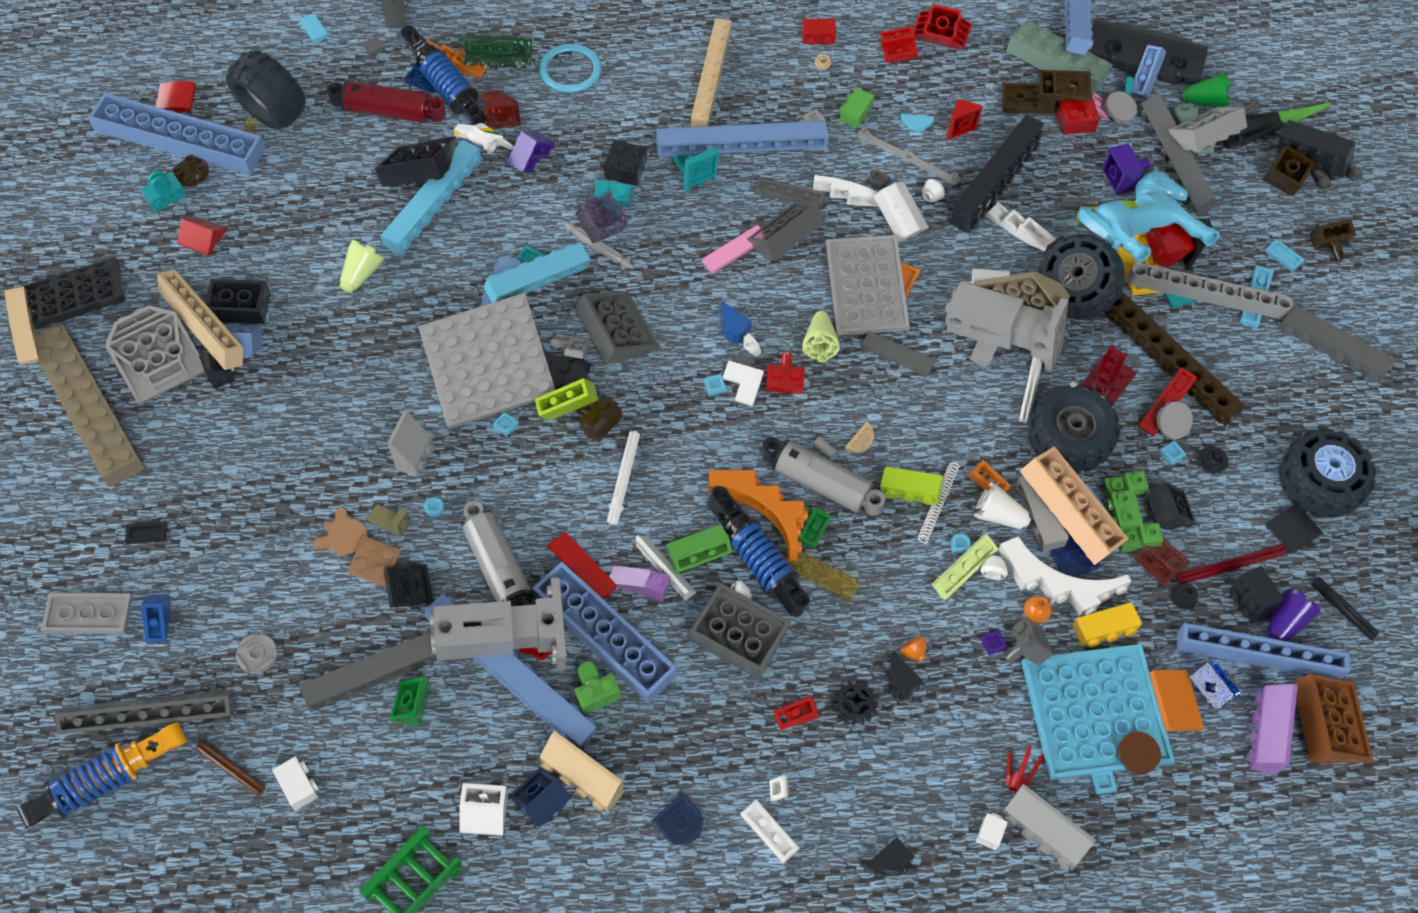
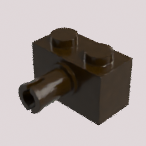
M1349 219L1318 226L1309 235L1314 249L1331 248L1334 262L1346 259L1341 244L1348 243L1356 236L1352 220Z
M602 396L593 407L587 405L576 410V413L583 415L579 423L584 434L597 442H600L623 417L617 402L605 396Z

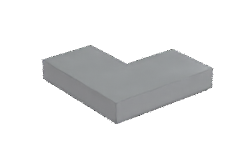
M556 333L551 339V346L565 348V356L583 359L591 346V340Z

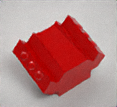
M933 4L929 10L919 11L913 31L916 40L923 39L928 43L962 50L965 49L972 23L962 17L961 10Z

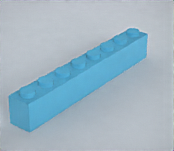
M464 140L457 145L450 169L444 174V177L440 180L429 179L381 234L383 246L399 254L410 247L411 241L417 238L422 228L431 222L432 216L441 210L443 203L451 198L453 191L460 188L465 177L470 176L474 166L480 164V148Z

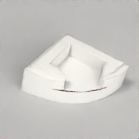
M748 333L744 337L743 346L756 357L761 354V349L756 340Z

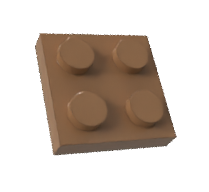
M363 536L348 569V574L386 587L383 570L386 567L395 566L401 550Z

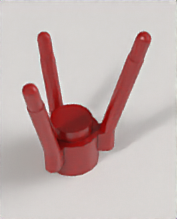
M1027 747L1020 771L1014 772L1013 775H1011L1012 753L1008 752L1007 776L1005 779V783L1008 784L1007 788L1018 792L1023 784L1029 787L1032 778L1044 759V754H1041L1026 779L1024 771L1032 747Z

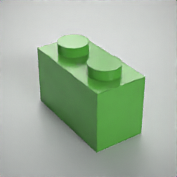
M856 88L853 93L848 95L846 104H842L839 110V114H841L840 121L858 128L873 106L874 95Z

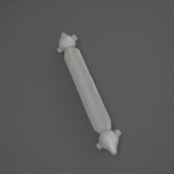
M563 222L566 234L573 233L576 238L615 263H620V269H633L629 256L623 258L622 254L582 228L576 227V222Z

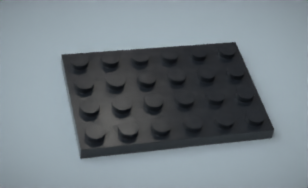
M116 257L23 285L27 291L28 306L31 309L32 322L35 329L45 328L50 324L64 322L69 318L82 316L85 313L94 310L98 311L104 307L126 301L119 262Z

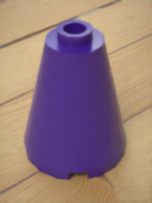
M1291 588L1285 589L1282 592L1284 601L1275 610L1266 632L1270 639L1288 642L1317 618L1321 612L1319 606L1314 601L1310 604L1305 600L1306 595Z

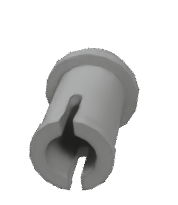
M819 436L813 443L814 449H818L831 460L836 455L837 450L825 441L826 438Z

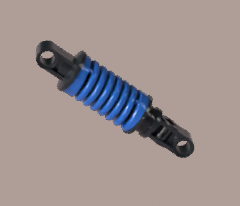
M412 25L403 27L401 35L416 56L415 59L419 64V72L427 78L434 89L441 95L451 111L455 114L464 113L473 125L484 123L486 117L481 107L477 104L479 97L477 90L458 71L446 53L436 49L434 45H429Z
M722 486L714 487L707 501V506L724 526L726 533L730 534L731 547L739 554L743 562L747 564L749 570H752V574L756 576V579L761 582V586L765 588L768 597L771 599L777 597L791 616L800 617L810 602L808 594L805 593L797 582L800 574L789 565L788 560L784 559V555L780 554V550L776 548L775 543L771 542V538L766 536V532L763 531L758 520L750 521L749 516L742 511L739 504L735 502L726 488Z

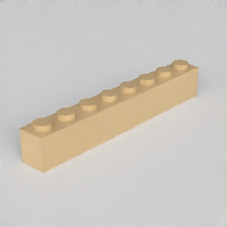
M715 18L691 116V127H707L710 125L731 36V20Z
M170 270L157 273L158 293L223 369L227 370L243 366V346L178 272Z

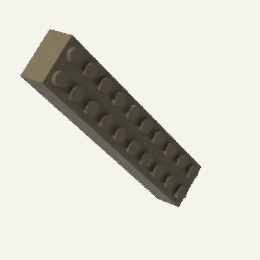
M60 322L37 333L40 360L38 362L108 487L110 488L145 470L63 323Z

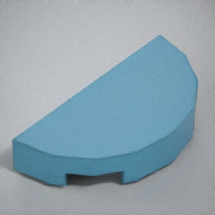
M901 114L900 116L901 123L908 127L909 130L915 132L925 131V129L933 125L934 121L933 116Z

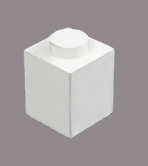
M987 813L975 842L996 850L1000 845L1008 822L1003 820V817L998 814Z

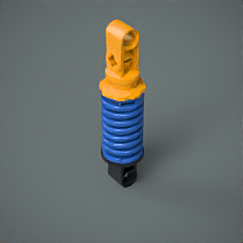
M175 722L139 743L134 740L125 748L117 743L110 749V753L103 752L101 754L103 760L99 756H95L93 762L88 760L85 762V766L81 764L77 767V770L71 769L69 774H62L63 782L58 777L44 782L46 793L21 804L16 810L25 828L39 823L55 812L64 819L68 817L71 810L77 811L80 806H86L89 802L95 801L97 797L101 798L104 796V793L108 794L112 789H117L120 785L136 780V771L149 767V761L183 745L188 740L179 722ZM152 742L159 744L156 747V752L153 750H149V748L152 747Z

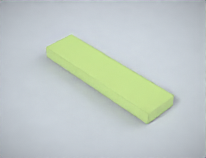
M984 534L931 585L944 600L947 599L984 564L986 559L999 550L987 534Z

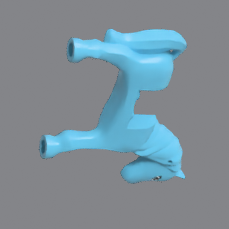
M1156 166L1153 167L1152 171L1141 177L1136 185L1135 203L1139 208L1130 209L1121 201H1110L1100 204L1096 210L1082 206L1078 213L1079 220L1091 231L1107 240L1111 244V248L1117 249L1123 246L1127 252L1132 254L1137 262L1146 260L1151 254V249L1145 244H1140L1134 235L1147 233L1150 231V228L1164 227L1177 223L1190 236L1201 239L1206 246L1213 245L1220 236L1217 230L1196 220L1179 205L1175 199L1187 200V190L1177 184L1168 174L1159 171Z

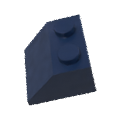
M541 768L508 796L525 816L539 828L546 824L558 810L565 807L566 803L571 799V796L559 780Z

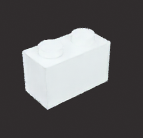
M295 756L272 769L294 811L318 798L315 791L319 790L313 778L308 779L306 773L309 770L304 761L299 762Z

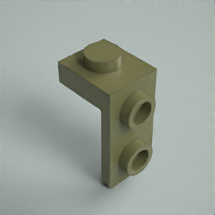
M378 504L367 518L368 522L399 537L402 536L411 522L407 510L400 508L395 513Z

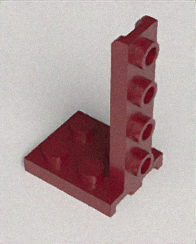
M1111 344L1107 353L1103 355L1083 381L1082 386L1091 391L1094 389L1100 392L1101 396L1106 397L1114 405L1137 374L1136 371L1124 365L1129 354L1119 351Z

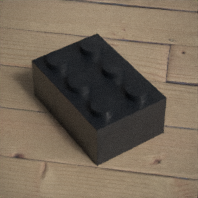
M211 279L205 304L221 322L265 324L271 292L266 281Z

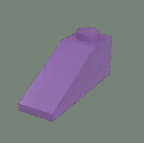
M614 566L610 574V578L618 588L664 602L670 586V576L654 570Z

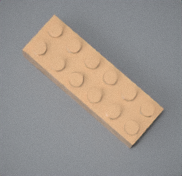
M1055 446L1034 458L1020 470L1024 478L1035 489L1038 496L1043 499L1050 511L1054 513L1062 526L1066 528L1094 565L1129 540Z

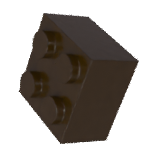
M1285 145L1262 180L1294 196L1301 188L1316 162Z

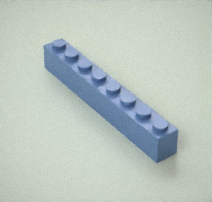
M1184 623L1177 632L1176 651L1341 680L1350 672V653L1188 623Z

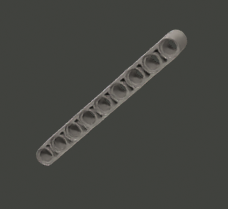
M1135 263L1128 276V282L1136 287L1278 319L1285 318L1294 304L1292 298L1286 295L1144 263Z

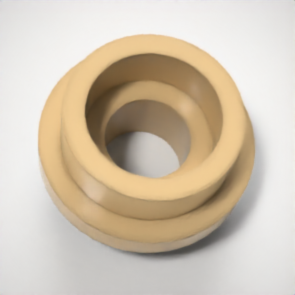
M820 54L815 59L814 64L816 68L825 70L830 67L831 60L828 55Z

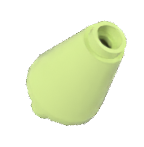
M352 240L347 251L339 287L349 293L357 290L381 265L384 258L376 254V250L369 245L363 247L359 242Z
M819 311L812 318L806 332L802 351L810 358L817 359L818 362L823 363L837 354L840 343L829 315L824 311Z

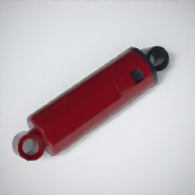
M347 80L343 85L334 82L327 87L330 103L335 107L341 106L342 111L418 123H427L429 118L432 121L439 122L446 117L443 100L438 97L431 98L427 92Z

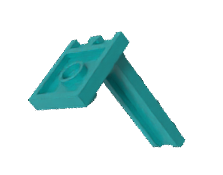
M716 148L706 150L696 156H670L684 175L683 189L685 192H688L692 186H703L707 180H716L719 151Z

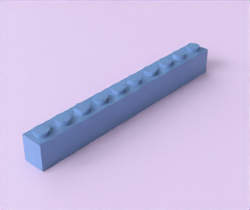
M826 121L656 129L658 156L695 155L716 148L719 153L826 148L829 138Z
M442 593L425 610L426 618L430 621V614H434L433 607L458 604L452 597L449 596L447 598ZM514 651L513 655L473 658L551 728L579 749L595 734L597 727L593 719L589 716L584 717L574 703H568L558 689L553 690L548 685L549 682L541 675L538 677L527 662L522 663Z

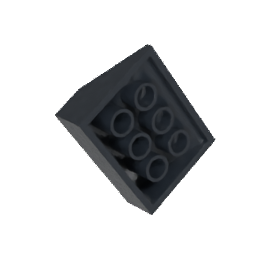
M457 137L397 147L375 167L382 187L390 186V188H394L400 184L410 185L416 181L423 183L429 179H442L444 174L450 169Z

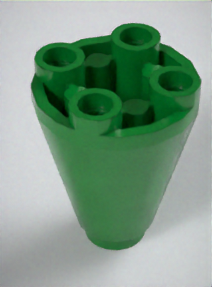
M1220 74L1183 88V102L1211 107L1230 106V96H1228L1227 92L1230 89L1228 76Z

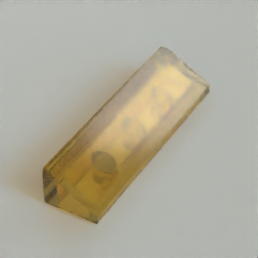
M788 550L784 556V559L788 560L789 565L800 574V578L851 603L860 586V580L803 552L798 553L797 561H789Z

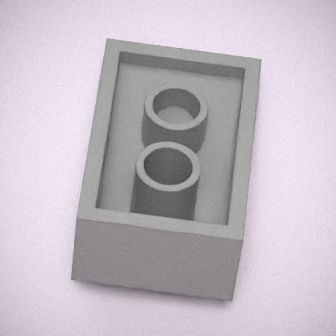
M403 411L387 444L396 470L418 477L420 471H424L428 455H432L434 445L431 436L407 411Z

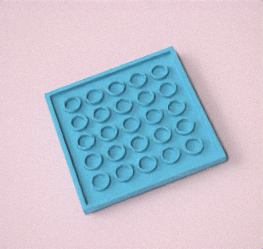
M1142 644L1052 655L1039 667L1027 658L1022 659L1021 664L1050 780L1127 770L1118 759L1117 749L1125 735L1131 732H1143L1156 740L1161 750V759L1157 766L1171 765L1175 762Z

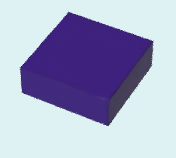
M1000 630L980 637L988 656L1008 649Z

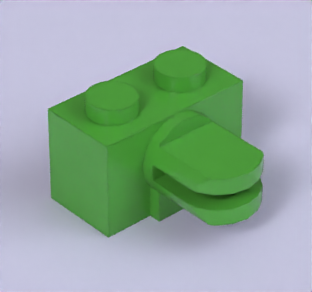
M587 661L580 664L578 667V677L583 686L574 689V694L583 715L621 699V691L612 673L601 678L593 662Z

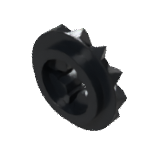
M1207 446L1198 453L1197 461H1199V467H1202L1205 472H1211L1214 475L1215 473L1221 474L1226 470L1229 460L1222 449L1215 446ZM1211 455L1213 460L1217 461L1214 465L1211 461H1208L1211 458Z

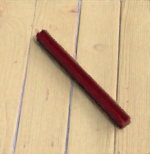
M1279 544L1178 573L1176 578L1179 584L1190 583L1283 556L1287 550L1283 544Z

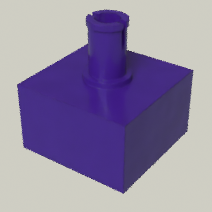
M1127 143L1109 149L1102 170L1116 195L1136 190V185L1140 180L1143 170L1150 168V161L1148 158L1138 160L1130 144Z

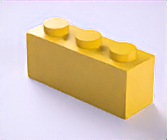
M1132 602L1078 617L1072 624L1081 647L1086 645L1094 647L1104 640L1112 642L1121 635H1126V637L1132 636L1137 633V630L1142 625Z

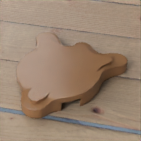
M339 508L335 512V519L324 526L328 535L316 538L313 541V546L318 550L330 549L340 556L348 557L347 555L356 553L362 537H368L367 530L363 523L350 518L344 508Z

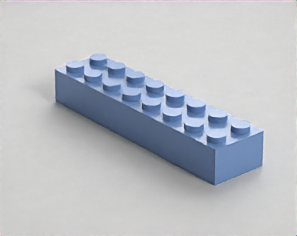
M563 562L559 563L532 588L534 598H546L547 586L551 584V578L559 577L564 626L649 704L677 677V667Z

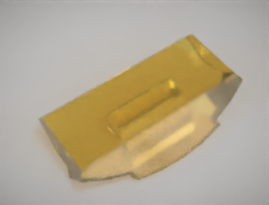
M247 118L243 131L254 134L258 119Z

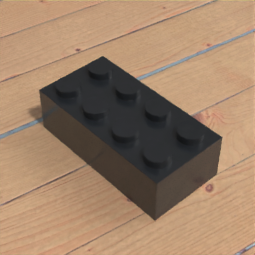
M1288 120L1279 134L1277 155L1285 145H1288L1316 162L1313 166L1315 170L1344 178L1353 163L1356 142Z

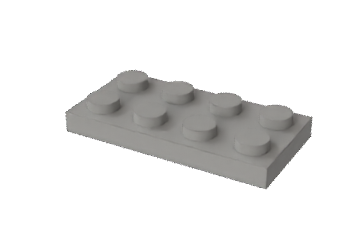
M49 593L41 632L43 634H126L133 596L130 593Z

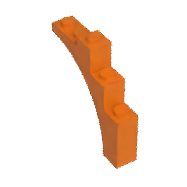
M709 470V496L714 487L722 486L728 490L736 502L745 504L763 514L782 535L788 550L789 561H797L798 553L802 552V543L798 541V537H801L804 521H808V509H804V501H783V493H780L779 486H759V478H756L755 470Z

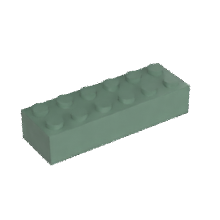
M1028 20L1011 36L1006 52L1040 70L1090 71L1092 96L1107 80L1113 64L1088 51L1086 56L1066 51L1065 39Z

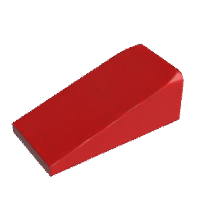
M812 695L773 711L780 730L821 718ZM782 713L785 714L787 723L782 722Z

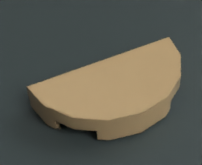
M866 422L845 446L844 450L851 453H860L869 449L874 442L872 426Z

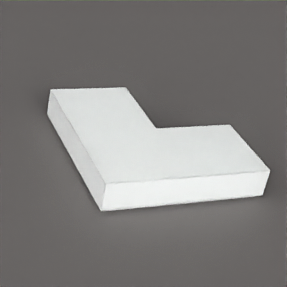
M728 361L723 380L740 384L735 402L753 407L764 371Z

